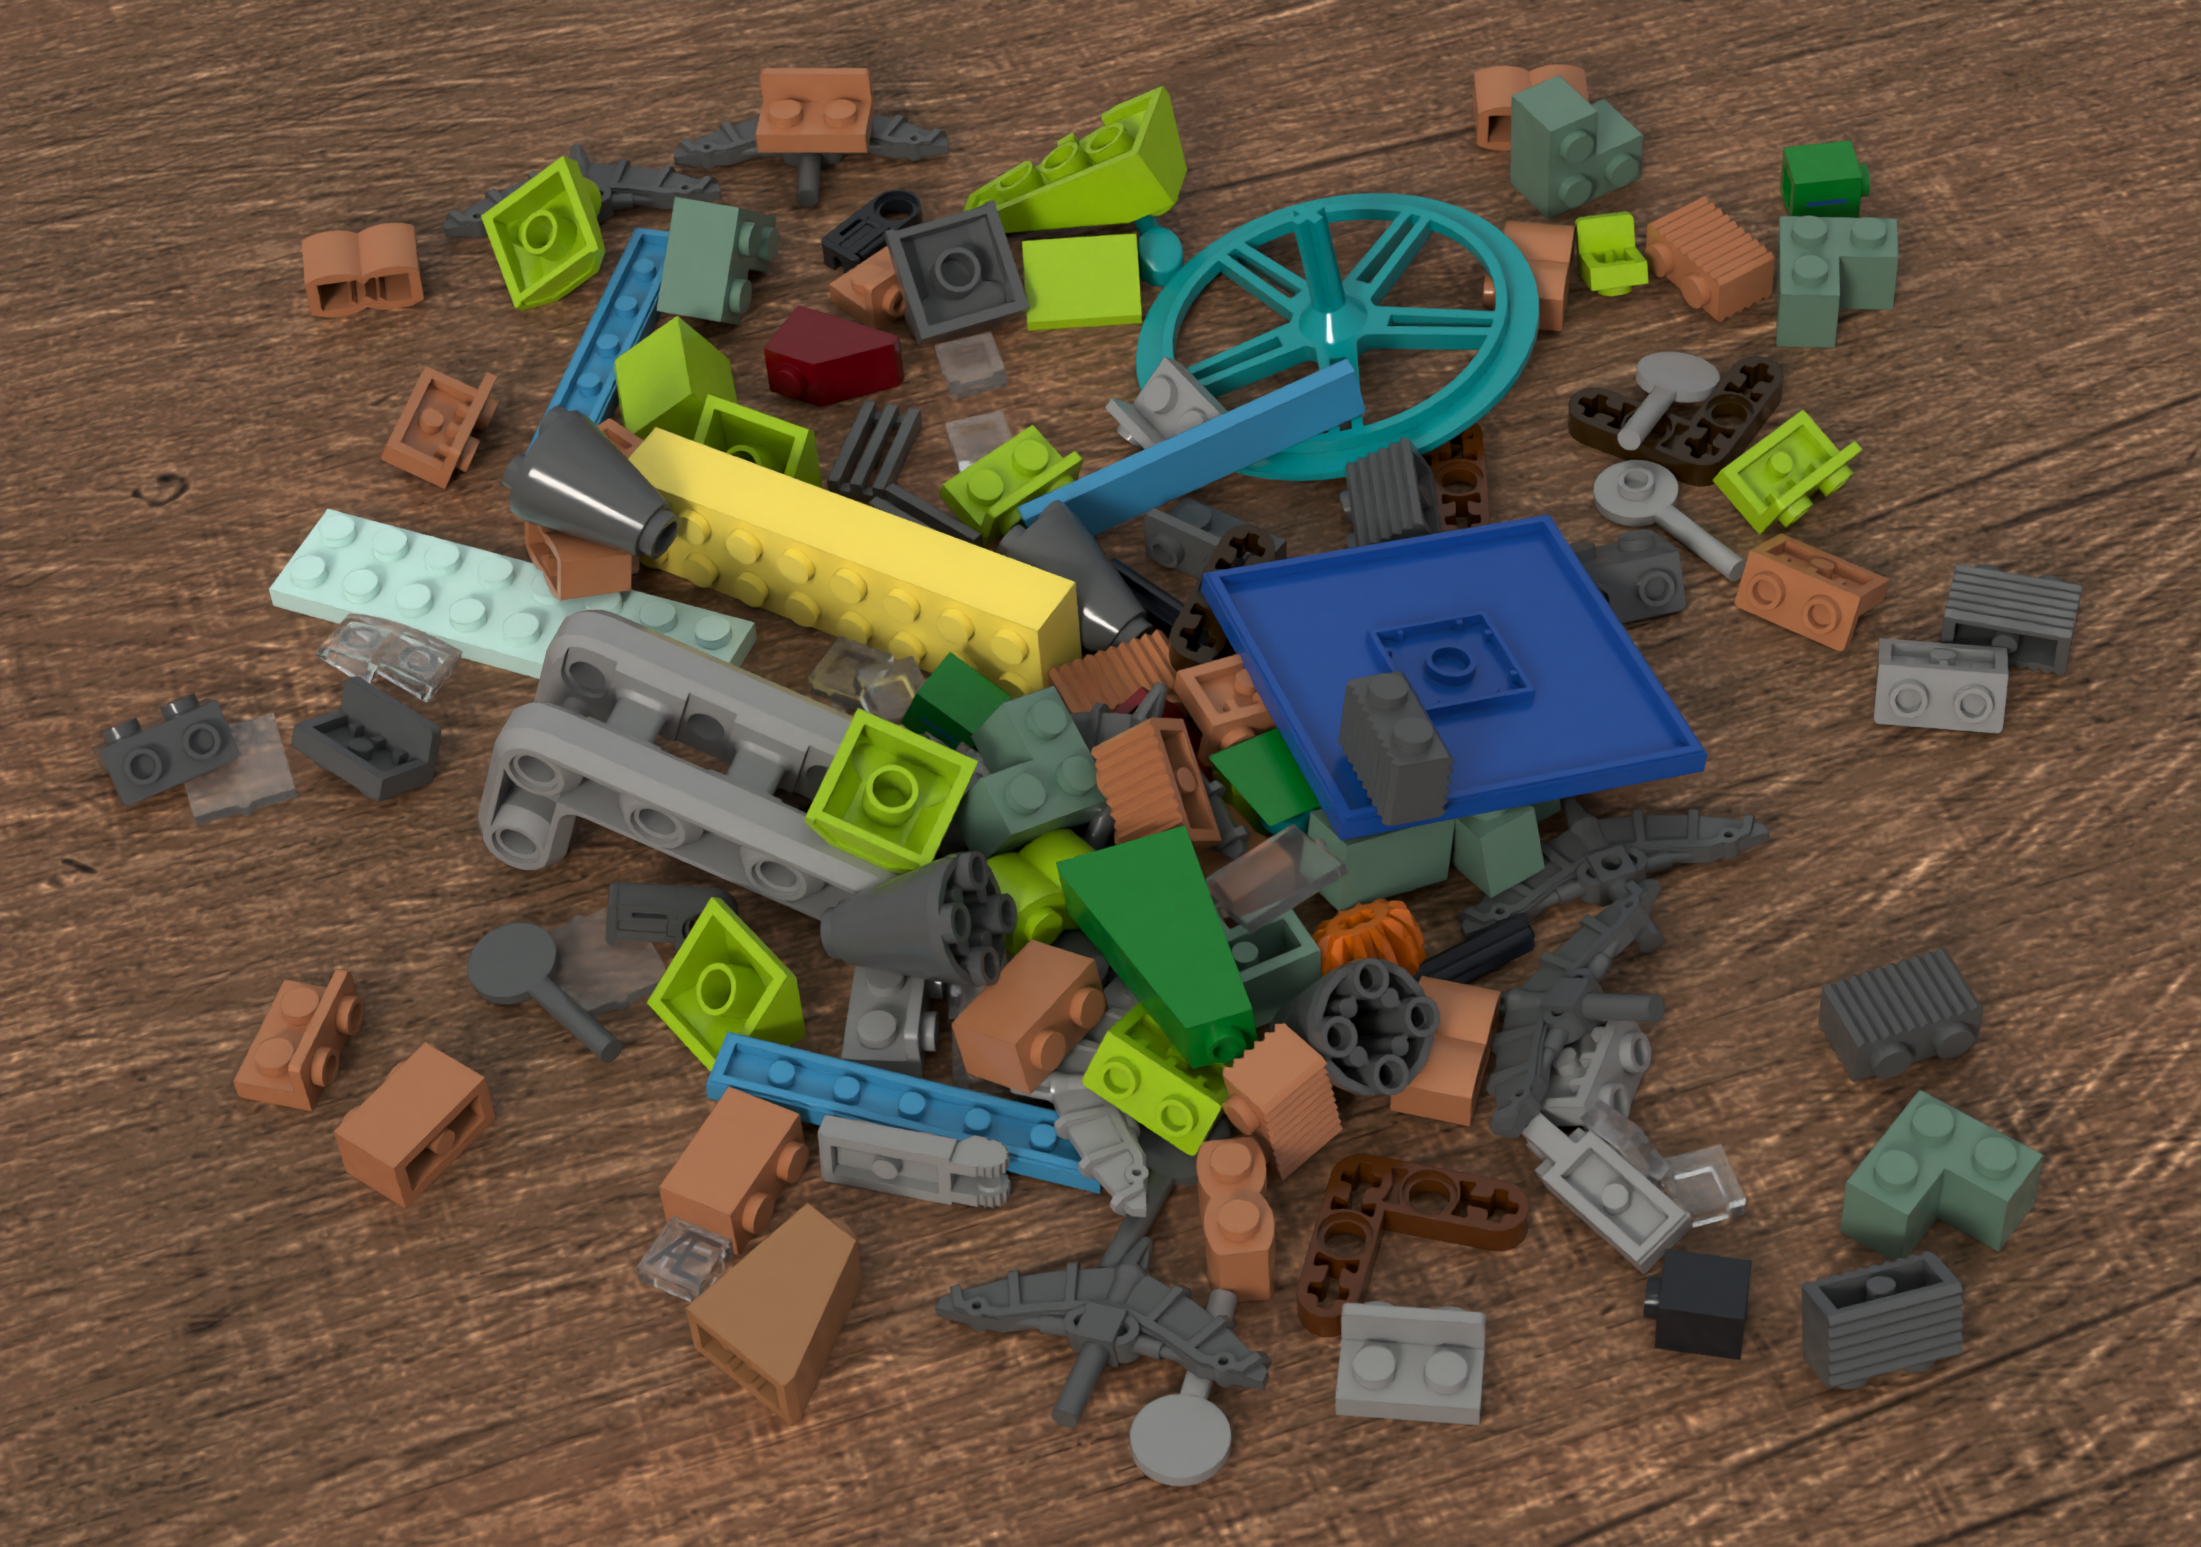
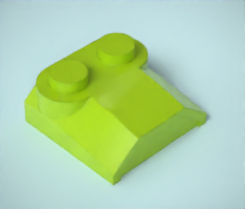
M566 156L560 157L481 215L514 307L520 311L559 301L599 272L606 252L597 220L601 208L600 190L595 182L583 177L578 162Z
M857 708L805 816L804 823L827 843L839 850L891 873H907L933 862L947 830L958 811L978 761Z

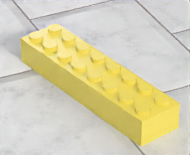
M657 427L628 458L672 505V512L681 518L678 534L662 556L657 559H653L646 554L639 556V561L649 568L664 570L690 580L699 587L711 588L737 598L751 607H760L789 618L803 627L815 628L841 638L850 645L864 647L896 659L899 663L908 667H917L933 673L949 652H951L1011 696L1009 701L1048 688V672L1053 666L1060 668L1064 662L1071 664L1076 658L1082 660L1076 582Z

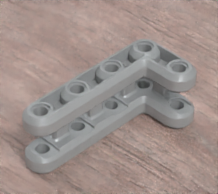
M605 610L576 612L565 617L546 650L534 703L515 708L495 741L478 812V827L487 848L499 860L515 868L538 870L560 863L578 833L583 817L820 921L824 912L829 907L837 906L841 900L902 875L891 873L831 846L804 823L807 813L782 803L781 799L773 796L777 787L788 792L793 793L794 791L814 800L853 719L852 716ZM660 735L673 742L677 740L722 760V763L730 767L726 775L712 769L706 770L661 750V747L654 744L657 736ZM977 771L974 772L965 794L981 777H984ZM952 820L937 854L947 856L952 853L970 851L954 820Z

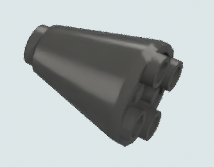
M560 405L550 409L540 424L539 436L527 454L520 453L510 461L503 474L502 484L511 489L509 497L511 512L530 524L638 557L646 554L653 559L659 558L668 550L680 529L681 518L672 512V505L600 428L578 410L568 411Z
M1055 500L1051 502L1040 514L1038 520L1027 529L1021 525H1016L1000 541L996 553L1076 582L1082 649L1096 654L1098 650L1106 652L1110 646L1117 648L1122 641L1129 643L1133 637L1140 639L1145 633L1152 635L1155 631V627L1147 621V612L1080 517L1062 501Z
M981 851L957 852L847 897L838 902L837 906L829 907L824 912L821 920V940L829 957L834 960L842 959L846 964L964 987L990 986L996 984L999 980L1006 934L1012 933L1017 926V908L1010 894H1001L997 880Z
M1355 959L1331 970L1284 1004L1274 1016L1270 1025V1032L1275 1031V1024H1286L1325 1059L1327 1065L1324 1068L1328 1071L1326 1075L1330 1078L1329 1081L1332 1085L1356 1096L1396 1095L1402 1092L1425 1066L1433 1043V1033L1437 1030L1440 1023V1012L1437 1004L1425 995L1421 985L1405 968L1385 959Z

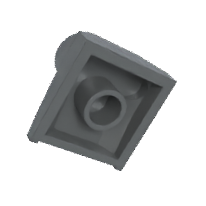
M994 200L971 210L904 229L894 230L893 228L884 232L894 271L906 306L905 322L910 332L916 337L918 345L942 343L994 328L1025 315L1029 311L1030 306Z

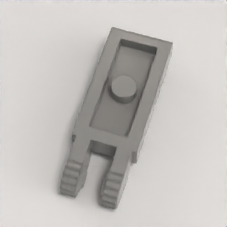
M830 1115L824 1116L818 1130L821 1178H824L825 1182L952 1205L954 1202L975 1207L983 1205L984 1208L992 1207V1209L994 1206L1001 1207V1204L1003 1202L1007 1203V1198L1010 1197L1011 1181L1008 1180V1175H1004L1006 1174V1169H1009L1010 1153L1007 1151V1146L1002 1145V1141L996 1142L995 1139L989 1141L987 1137L974 1135L957 1143V1139L937 1136L929 1132L910 1131L873 1124L864 1120H851Z

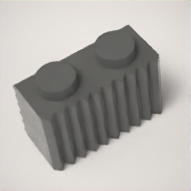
M1400 438L1399 443L1390 442L1388 448L1379 447L1377 453L1368 452L1366 458L1358 457L1356 463L1347 462L1345 473L1348 489L1340 492V500L1348 519L1354 527V532L1346 535L1348 548L1443 532L1441 529L1443 527L1440 521L1441 516L1438 511L1440 510L1437 504L1438 498L1435 494L1437 493L1434 486L1436 483L1432 477L1434 476L1433 471L1410 439Z
M1956 564L1944 612L1940 643L2007 648L2008 667L2016 665L2020 670L2028 667L2032 672L2041 669L2045 674L2053 671L2059 677L2066 673L2083 585L2066 583L2062 579L2051 575L2036 578L2007 573L1987 564L1975 567Z
M1401 671L1350 679L1346 684L1338 745L1343 746V754L1348 755L1347 762L1352 763V771L1358 773L1357 779L1363 781L1362 788L1368 790L1367 797L1372 799L1371 806L1377 807V815L1382 816L1381 823L1387 826H1396L1441 817L1447 812L1444 805L1448 802L1446 795L1450 792L1447 785L1452 782L1449 775L1453 772V769L1450 765L1455 760L1407 677Z
M1940 947L1934 953L1927 951L1922 957L1915 955L1909 961L1902 959L1897 965L1890 963L1886 968L1877 967L1873 972L1866 970L1861 976L1854 974L1848 980L1841 978L1836 984L1829 982L1822 988L1819 1025L1821 1031L1825 1032L1827 1041L1831 1042L1832 1050L1837 1052L1838 1060L1843 1063L1844 1070L1849 1073L1851 1081L1856 1082L1874 1075L1879 1079H1890L1904 1072L1912 1063L1936 1055L1942 1059H1952L1966 1052L1972 1044L1978 1042L1983 1007L1947 950Z
M1923 1251L1921 1256L1910 1254L1908 1259L1897 1257L1895 1262L1884 1261L1881 1266L1871 1264L1868 1269L1858 1267L1855 1273L1844 1271L1842 1276L1831 1274L1829 1279L1818 1277L1815 1283L1805 1281L1802 1285L1803 1359L1828 1389L1834 1387L1857 1389L1865 1386L1872 1377L1899 1370L1922 1372L1932 1368L1937 1360L1960 1355L1963 1353L1960 1343L1963 1341L1960 1331L1963 1329L1960 1318L1964 1316L1960 1307L1964 1304L1961 1294L1964 1292L1961 1282L1934 1252Z

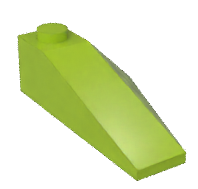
M1161 86L1116 105L1101 114V119L1105 124L1080 140L1077 139L1073 132L1057 141L1058 147L1049 153L1043 162L1034 167L1031 161H1024L971 193L963 212L994 200L1005 233L1130 223L1147 215L1156 217L1166 213L1176 204L1187 172L1169 93L1164 86Z

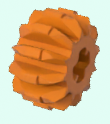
M1378 898L1369 904L1362 905L1358 902L1351 909L1337 911L1333 919L1322 921L1317 926V931L1311 936L1320 949L1321 978L1343 964L1355 959L1365 958L1385 959L1405 968L1414 976L1419 971L1420 964L1427 957L1423 946L1425 940L1420 926L1415 921L1410 910L1407 909L1404 901L1392 900L1388 902L1386 899Z

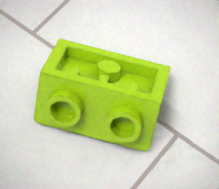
M1031 425L943 483L939 496L964 524L982 534L983 546L986 547L1002 535L1005 536L1016 525L1024 527L1017 508L1018 506L1076 481L1084 459L1077 451L1062 458L1034 425Z
M1139 1002L1106 1032L1082 1078V1083L1085 1087L1186 1154L1194 1156L1198 1153L1201 1144L1208 1138L1215 1123L1225 1114L1222 1103L1229 1096L1223 1078V1067H1233V1062L1213 1063L1193 1069Z

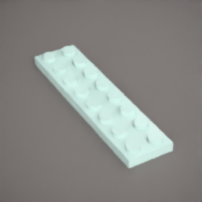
M331 509L326 510L269 588L273 606L540 679L546 650L565 617L580 611L605 610L618 614L737 667L742 665L757 641L755 622L635 590L559 601L550 592L543 571L538 570L533 563Z

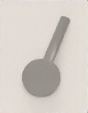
M1656 352L1643 357L1637 365L1636 381L1649 395L1618 433L1617 438L1620 446L1626 450L1637 449L1673 402L1691 403L1707 400L1719 384L1720 375L1718 370L1708 361L1687 353Z
M1629 460L1616 463L1599 474L1594 483V504L1603 517L1624 526H1646L1656 523L1730 581L1734 582L1742 577L1746 561L1676 509L1678 503V482L1667 468L1650 461Z
M1215 1289L1210 1294L1205 1311L1214 1318L1218 1315H1227L1233 1319L1238 1299L1235 1294L1228 1290ZM1187 1370L1180 1394L1167 1395L1153 1400L1144 1406L1134 1418L1130 1429V1450L1137 1467L1149 1478L1171 1486H1190L1210 1479L1226 1464L1231 1451V1428L1224 1413L1215 1404L1208 1401L1213 1380L1198 1378Z

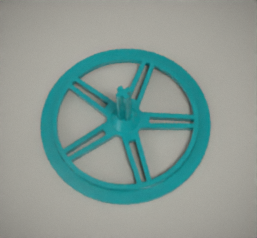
M1393 193L1339 195L1303 202L1271 212L1228 232L1191 258L1170 279L1152 304L1143 323L1136 351V373L1140 391H1142L1164 357L1176 361L1177 336L1183 319L1195 298L1220 272L1290 322L1187 367L1186 369L1214 398L1306 361L1318 362L1320 371L1347 358L1356 372L1360 387L1358 357L1369 349L1479 350L1468 366L1453 381L1416 406L1363 426V418L1360 415L1351 419L1352 429L1340 431L1338 425L1329 429V433H1320L1235 472L1252 477L1288 481L1346 477L1345 466L1347 462L1356 463L1358 457L1366 458L1368 452L1377 453L1379 447L1388 448L1390 442L1399 443L1400 438L1410 439L1421 455L1435 449L1471 427L1507 394L1528 363L1537 340L1540 325V302L1536 281L1527 260L1513 241L1485 219L1463 208L1439 200ZM1352 220L1393 221L1342 281L1328 223ZM1434 231L1451 238L1473 254L1489 274L1496 292L1495 311L1378 305ZM1295 232L1306 280L1255 250V248L1283 235ZM1243 265L1247 266L1251 270L1255 271L1259 275L1271 281L1272 283L1282 288L1286 292L1290 293L1294 297H1292L1291 299L1288 298L1283 293L1275 289L1273 286L1265 282L1263 279L1255 275L1253 272L1248 270Z

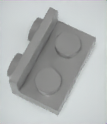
M1164 357L1133 404L1111 398L1105 407L1120 423L1117 427V432L1125 440L1144 450L1228 412L1180 362Z
M1879 638L1874 721L1877 724L2000 733L2003 730L2009 677L2007 648Z
M855 966L841 1059L923 1078L927 1051L936 1052L939 1045L940 1019L939 1012L932 1011L934 999L945 998L947 983Z
M1598 1020L1590 1035L1584 1034L1577 1041L1565 1044L1559 1057L1553 1059L1551 1063L1549 1090L1541 1102L1542 1108L1540 1113L1556 1127L1583 1126L1586 1132L1591 1129L1613 1149L1621 1127L1629 1117L1630 1105L1643 1073L1648 1069L1651 1061L1649 1040L1640 1030L1636 1021Z
M1371 1301L1365 1304H1343L1341 1313V1348L1335 1396L1336 1415L1480 1425L1485 1364L1486 1315L1482 1312L1465 1311L1453 1306L1429 1309L1394 1306L1382 1301Z

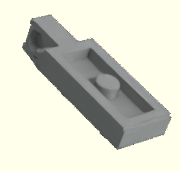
M1539 1112L1530 1121L1529 1125L1522 1130L1521 1134L1528 1142L1526 1144L1527 1148L1542 1161L1534 1171L1543 1181L1546 1189L1643 1275L1665 1255L1666 1249L1670 1250L1693 1227L1690 1216L1591 1129L1586 1133L1578 1127L1567 1137Z

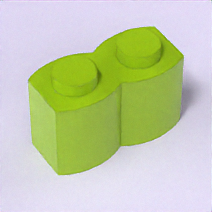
M1056 829L1047 832L1029 842L1018 853H1003L987 860L988 866L991 868L1000 887L1001 894H1010L1016 904L1017 926L1012 933L1006 934L1005 948L1012 954H1018L1031 939L1050 945L1065 929L1074 930L1080 928L1068 914L1056 862L1096 850L1071 829Z

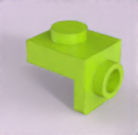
M1624 211L1585 216L1575 220L1578 274L1591 291L1597 290L1598 294L1603 296H1619L1630 293L1632 286L1649 284L1647 260L1635 247L1634 218L1630 212Z

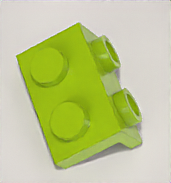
M1801 410L1724 467L1712 481L1756 532L1761 535L1778 521L1785 528L1795 523L1813 507L1814 504L1809 498L1819 490L1826 497H1829L1841 488L1855 474L1849 468V465L1863 449L1856 441H1853L1843 450L1839 451L1804 410Z

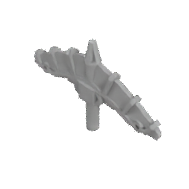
M1112 969L1108 978L1110 984L1104 989L1109 1010L1104 1014L1099 1023L1081 1039L1062 1060L1061 1064L1046 1077L1031 1095L1011 1089V1093L1047 1100L1053 1103L1059 1119L1054 1123V1130L1057 1136L1065 1140L1070 1139V1142L1082 1158L1078 1163V1170L1082 1176L1089 1179L1095 1178L1113 1197L1110 1201V1208L1116 1214L1146 1217L1149 1171L1146 1168V1154L1138 1143V1136L1140 1135L1139 1122L1085 1087L1082 1083V1078L1106 1032L1139 1003L1137 998Z

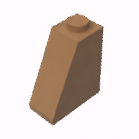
M806 1203L685 1307L694 1348L791 1426L802 1418L863 1282L858 1253L860 1243L854 1231L840 1218L833 1216L828 1219L809 1203Z

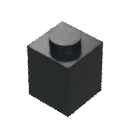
M1666 1249L1662 1277L1648 1275L1643 1318L1656 1320L1655 1348L1741 1360L1752 1260Z

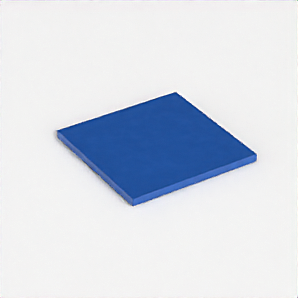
M1550 515L1203 573L1202 594L1235 653L1240 654L1243 667L1246 668L1255 689L1340 841L1697 773L1705 769L1707 752ZM1401 671L1410 682L1455 762L1450 765L1453 772L1449 775L1452 782L1447 785L1450 792L1446 795L1448 802L1444 805L1446 813L1439 818L1387 826L1381 823L1382 816L1377 815V807L1371 806L1372 799L1367 797L1368 790L1362 788L1363 781L1358 780V773L1352 771L1353 764L1347 762L1348 755L1343 754V746L1338 745L1346 684L1349 680Z

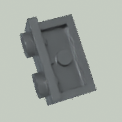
M1628 531L1617 537L1618 542L1597 547L1592 542L1569 544L1621 623L1685 609L1686 598L1680 552L1659 534L1654 535V531Z
M354 676L346 679L344 682L339 710L294 724L291 746L314 760L320 768L333 772L358 788L364 796L380 802L433 782L441 729L435 723L359 676Z
M190 693L160 706L163 717L143 726H140L137 718L134 717L101 731L105 742L91 748L100 769L109 773L117 794L124 805L130 806L239 758L240 752L217 700L206 698L198 702L195 693Z

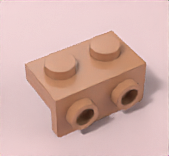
M425 365L380 460L445 489L455 468L466 472L480 443V440L471 436L474 427L485 432L499 403L498 399L489 396L497 376L487 371L479 388L476 389Z

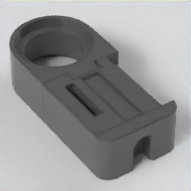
M614 882L609 886L605 941L608 945L614 947L615 940L674 943V950H679L695 924L692 918L702 913L711 897L721 898L737 915L738 903L730 893L718 888Z

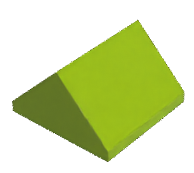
M1137 233L1022 241L1025 294L1030 306L1027 312L1028 331L1142 323Z
M678 316L614 361V373L623 427L642 440H645L657 427L694 441L708 394L738 403L730 359Z
M707 395L694 437L695 442L823 489L814 430L716 395Z
M711 897L647 1001V1004L710 1072L727 1031L785 1046H791L807 1036L796 976L721 898Z

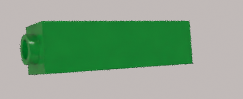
M1185 825L1056 862L1068 914L1193 1069L1213 1063H1227L1243 1055L1244 1050H1254V1041H1258L1253 1009Z

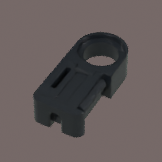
M902 189L888 190L876 196L821 239L824 264L833 270L841 266L845 274L887 246L884 236L886 230L893 228L894 230H900L923 223L919 197L913 192ZM897 212L910 214L908 218L903 220L890 221L884 219L885 216Z

